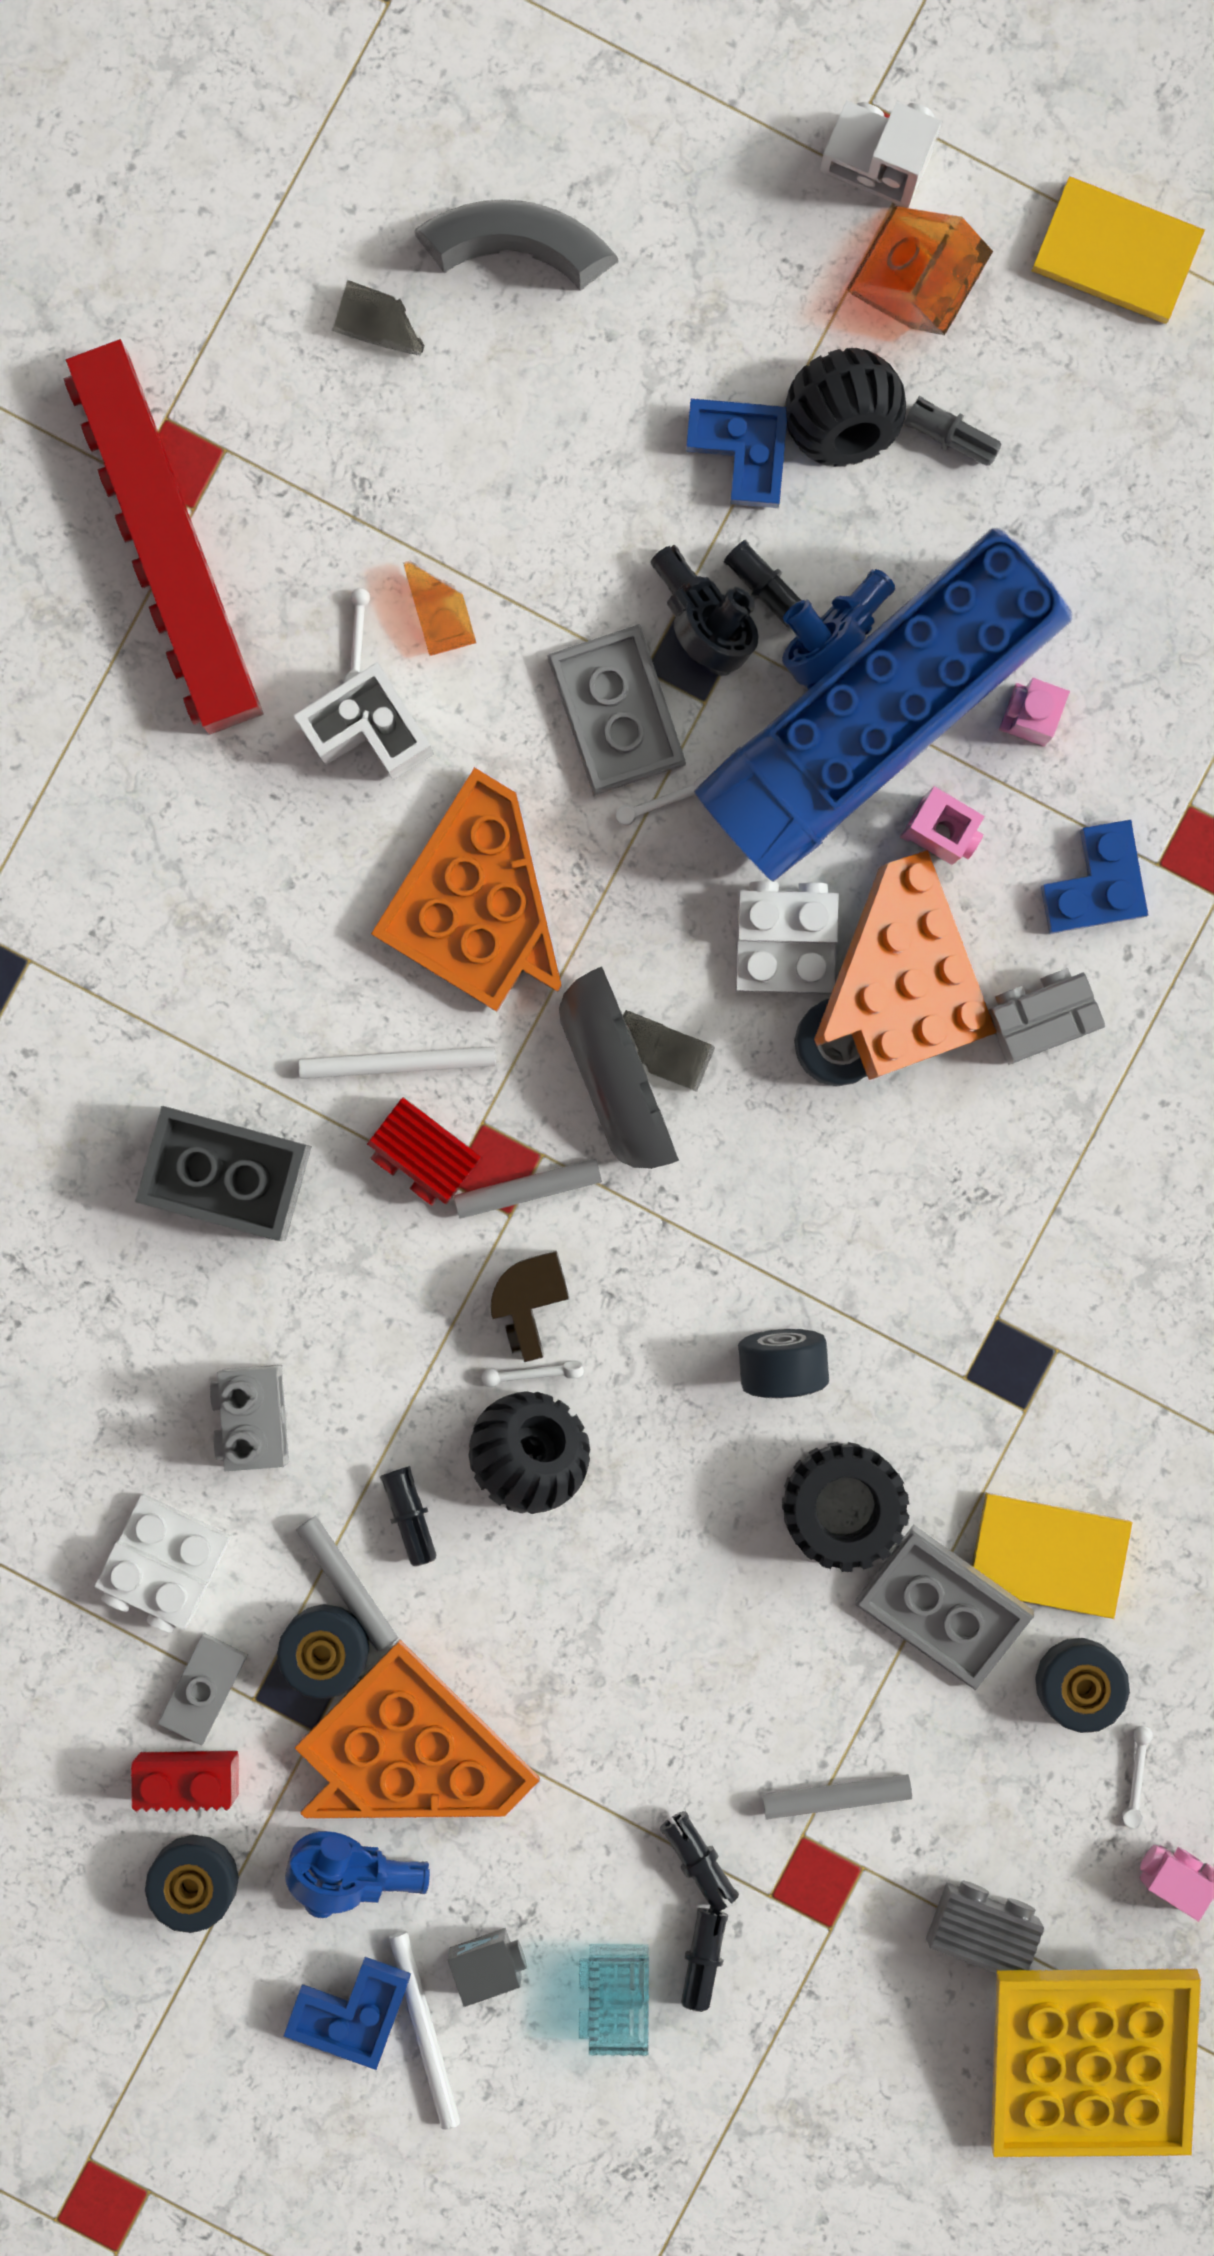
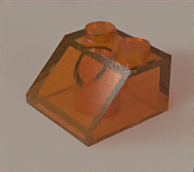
M894 206L846 290L851 295L911 329L945 336L975 282L980 277L993 250L963 217Z

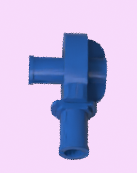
M872 569L850 596L835 597L831 603L833 606L821 618L813 609L809 600H801L786 611L783 621L789 625L796 637L784 651L782 662L798 684L810 689L865 640V636L871 632V626L875 623L872 617L873 613L895 591V584L887 574L881 570Z
M322 1831L308 1834L296 1842L290 1853L285 1880L292 1896L305 1906V1910L310 1915L317 1918H327L332 1914L352 1910L361 1902L379 1903L382 1891L426 1894L429 1886L430 1869H428V1861L386 1860L385 1855H382L378 1847L361 1846L359 1842L344 1834ZM311 1869V1871H312V1873H313V1877H312V1875L309 1873L308 1870Z

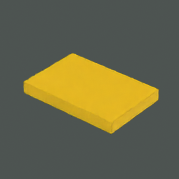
M1069 176L1031 271L1167 324L1205 229Z
M985 1492L971 1566L1020 1601L1114 1619L1133 1522Z

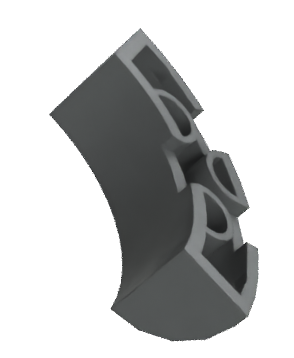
M486 200L465 204L429 219L417 227L414 232L417 239L444 273L467 260L479 256L499 254L500 250L518 251L531 254L534 259L554 267L569 278L581 291L619 262V258L609 246L592 230L576 219L558 210L520 200Z
M602 966L576 979L566 990L559 1006L560 1023L610 1149L620 1162L633 1168L652 1169L679 1161L611 986Z

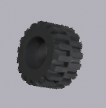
M848 1442V1444L829 1443L827 1444L828 1447L820 1450L815 1448L808 1452L809 1456L803 1461L799 1460L793 1467L794 1472L791 1477H787L784 1485L785 1494L782 1497L784 1521L795 1544L798 1545L803 1554L810 1560L814 1559L822 1567L830 1570L832 1567L840 1568L842 1572H853L852 1568L862 1567L865 1570L873 1567L872 1562L879 1558L884 1561L891 1555L889 1550L894 1544L899 1546L904 1536L901 1532L904 1525L908 1526L910 1517L907 1513V1505L910 1504L908 1493L904 1489V1482L900 1475L887 1460L874 1450ZM845 1477L855 1478L863 1482L871 1491L874 1499L873 1513L869 1521L856 1532L850 1534L832 1533L820 1523L817 1517L816 1502L818 1496L826 1485L836 1479Z

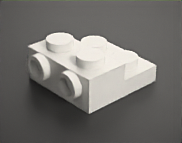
M770 881L749 882V891L740 890L738 894L736 992L832 994L835 986L839 893H828V884L799 883L798 892H779V883Z
M142 1494L120 1539L115 1543L95 1588L104 1592L101 1600L113 1608L128 1612L132 1605L149 1613L146 1622L159 1630L173 1633L175 1626L184 1630L192 1620L231 1535L146 1494Z

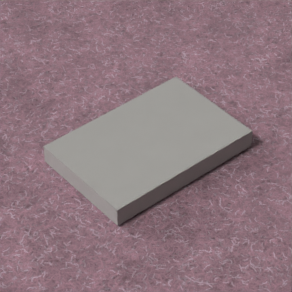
M640 624L547 655L593 796L686 765Z
M914 1524L903 1537L899 1546H896L891 1555L862 1590L855 1602V1605L974 1690L980 1686L1034 1617V1610Z

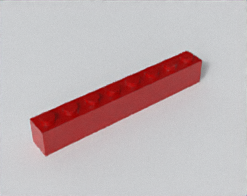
M118 339L65 359L71 376L63 378L66 389L74 406L83 405L88 419L87 422L80 424L91 452L99 450L105 467L97 469L100 480L108 497L117 496L122 512L116 514L115 519L125 543L133 541L139 558L132 560V565L141 587H151L156 604L149 606V610L158 633L167 632L173 649L167 651L166 656L176 680L185 678L191 695L183 697V701L192 724L201 723L210 735L264 715L129 352L122 340Z

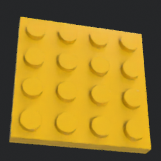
M997 1970L991 2127L993 2157L1192 2156L1201 1978L1198 1970Z

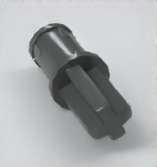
M921 396L913 404L904 423L906 426H910L941 443V449L946 451L950 446L985 466H989L994 462L1001 448L999 440L963 422V414L959 413L958 416H955L935 406Z

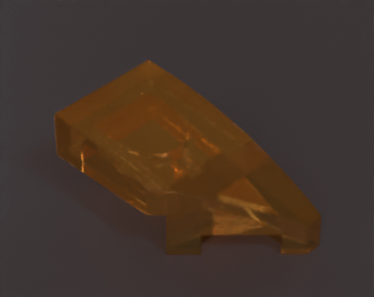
M412 561L403 562L429 656L475 644L476 639L463 593L457 590L451 583L423 570Z

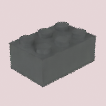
M161 1106L135 1202L276 1241H286L312 1146L171 1107Z

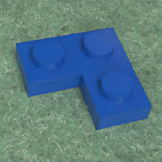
M691 398L686 452L734 456L730 504L779 508L787 426L786 407Z
M1131 819L1082 828L1080 834L1088 877L1043 884L1041 886L1049 934L1149 916Z
M364 1957L349 2001L302 1984L283 2037L377 2070L411 1973Z

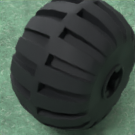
M846 348L844 351L841 349L830 351L824 357L820 355L810 361V366H804L791 382L785 406L788 431L800 450L820 464L826 466L834 464V467H842L851 463L853 465L861 463L867 458L871 459L879 455V451L886 450L895 441L902 429L906 414V398L903 383L885 359L869 350Z
M524 1391L500 1398L483 1411L474 1425L469 1442L470 1450L468 1456L470 1469L476 1473L474 1479L481 1490L487 1489L490 1493L488 1498L499 1506L505 1504L506 1509L522 1514L526 1512L535 1514L560 1507L573 1497L581 1487L587 1474L590 1462V1444L587 1433L582 1432L585 1427L577 1414L572 1417L568 1413L569 1406L561 1400L554 1402L551 1395Z

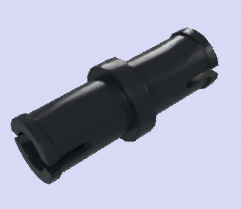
M682 1811L675 1814L672 1818L681 1830L682 1835L669 1820L661 1825L660 1831L666 1836L682 1861L680 1868L685 1877L693 1878L709 1903L712 1912H719L727 1908L717 1892V1888L723 1898L728 1899L731 1904L739 1897V1893L734 1889L716 1861L719 1857L713 1846L705 1844L689 1819L688 1813Z

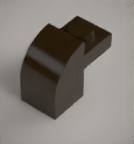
M557 1250L517 1262L504 1272L492 1293V1319L512 1315L514 1323L505 1325L512 1354L521 1352L524 1362L544 1357L532 1309L570 1298Z

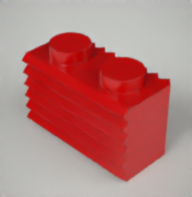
M404 1097L400 1099L367 1143L368 1146L375 1150L370 1158L392 1176L399 1169L414 1180L409 1189L431 1206L434 1205L437 1199L444 1204H448L483 1158Z
M238 1751L140 1752L131 1765L132 1809L136 1813L141 1808L146 1812L151 1808L158 1812L161 1807L166 1812L171 1807L176 1812L181 1807L186 1812L191 1807L196 1812L201 1807L206 1812L211 1807L216 1811L221 1807L228 1811L239 1795Z

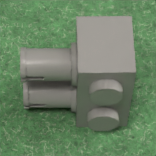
M282 1365L223 1369L217 1372L218 1381H211L210 1399L212 1410H220L221 1430L214 1431V1452L216 1460H224V1471L286 1466L289 1463Z

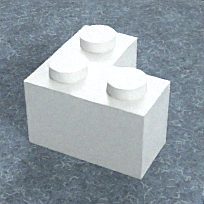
M846 100L824 150L820 172L909 209L931 158L942 120L935 118L933 112L928 108L916 103L904 105L896 101L890 117L887 118L884 117V113L872 104L859 102L856 105Z
M378 662L294 715L325 765H328L367 740L392 780H395L434 755L428 740Z

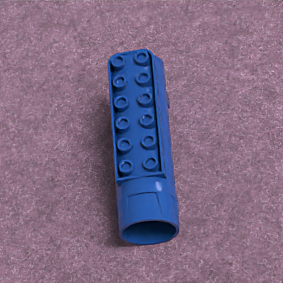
M991 528L767 727L742 747L739 746L694 790V793L745 855L769 880L774 882L819 847L823 840L848 816L1071 623L1072 612L1058 593L1054 584L1021 546L1001 529Z

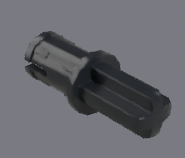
M743 540L725 557L723 563L729 566L753 591L751 594L753 600L759 598L786 627L790 628L783 621V616L790 607L801 601V599L780 578L782 574L780 569L774 571L749 545V542Z
M408 1466L381 1475L380 1478L387 1493L394 1517L390 1519L391 1524H398L410 1564L412 1566H421L434 1561L437 1554L423 1514L429 1511L427 1507L423 1508L414 1484L411 1467Z
M706 1908L697 1909L691 1950L686 1951L684 1956L689 1962L681 2004L684 2008L696 2012L706 2011L710 2007L717 1967L723 1966L724 1962L720 1958L729 1915L722 1911L712 1912L710 1908L708 1912Z

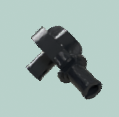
M676 545L661 549L652 558L651 565L672 593V596L667 601V606L676 617L674 629L680 644L694 661L708 667L714 674L719 676L731 674L746 662L757 648L759 642L757 627L749 615L755 608L752 596L744 589L734 587L733 590L730 588L725 595L722 594L710 578L697 576L692 571ZM730 637L736 639L735 642H731Z

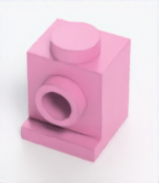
M1032 678L1026 686L1016 683L999 730L1045 746L1054 737L1070 691L1036 678Z
M934 786L923 796L900 838L907 842L911 840L953 865L962 856L969 859L977 849L983 838V834L977 831L985 816ZM937 825L948 827L950 830L949 839L936 832Z
M1155 1844L1147 1851L1140 1865V1870L1143 1873L1139 1878L1148 1890L1198 1922L1214 1899V1867L1206 1863L1203 1870L1200 1871L1204 1863L1181 1847H1177L1176 1851L1172 1853L1163 1846Z

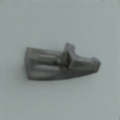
M347 280L331 331L420 356L424 350L421 338L417 337L405 314L406 309L401 299L395 300L394 296Z
M625 1010L623 1015L624 1021L635 1041L640 1060L647 1067L648 1072L697 1092L715 1047L712 1044L670 1029L661 1023Z

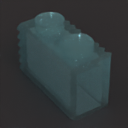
M590 1944L589 1958H580L579 1989H589V2008H579V2039H589V2055L592 2056L598 2054L602 2056L648 2055L649 1944Z

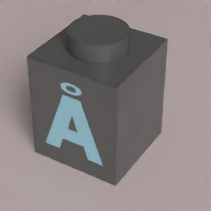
M506 1928L452 1946L449 1950L448 1963L463 2007L520 1988L521 1971L527 1969V1963L519 1940L510 1942Z

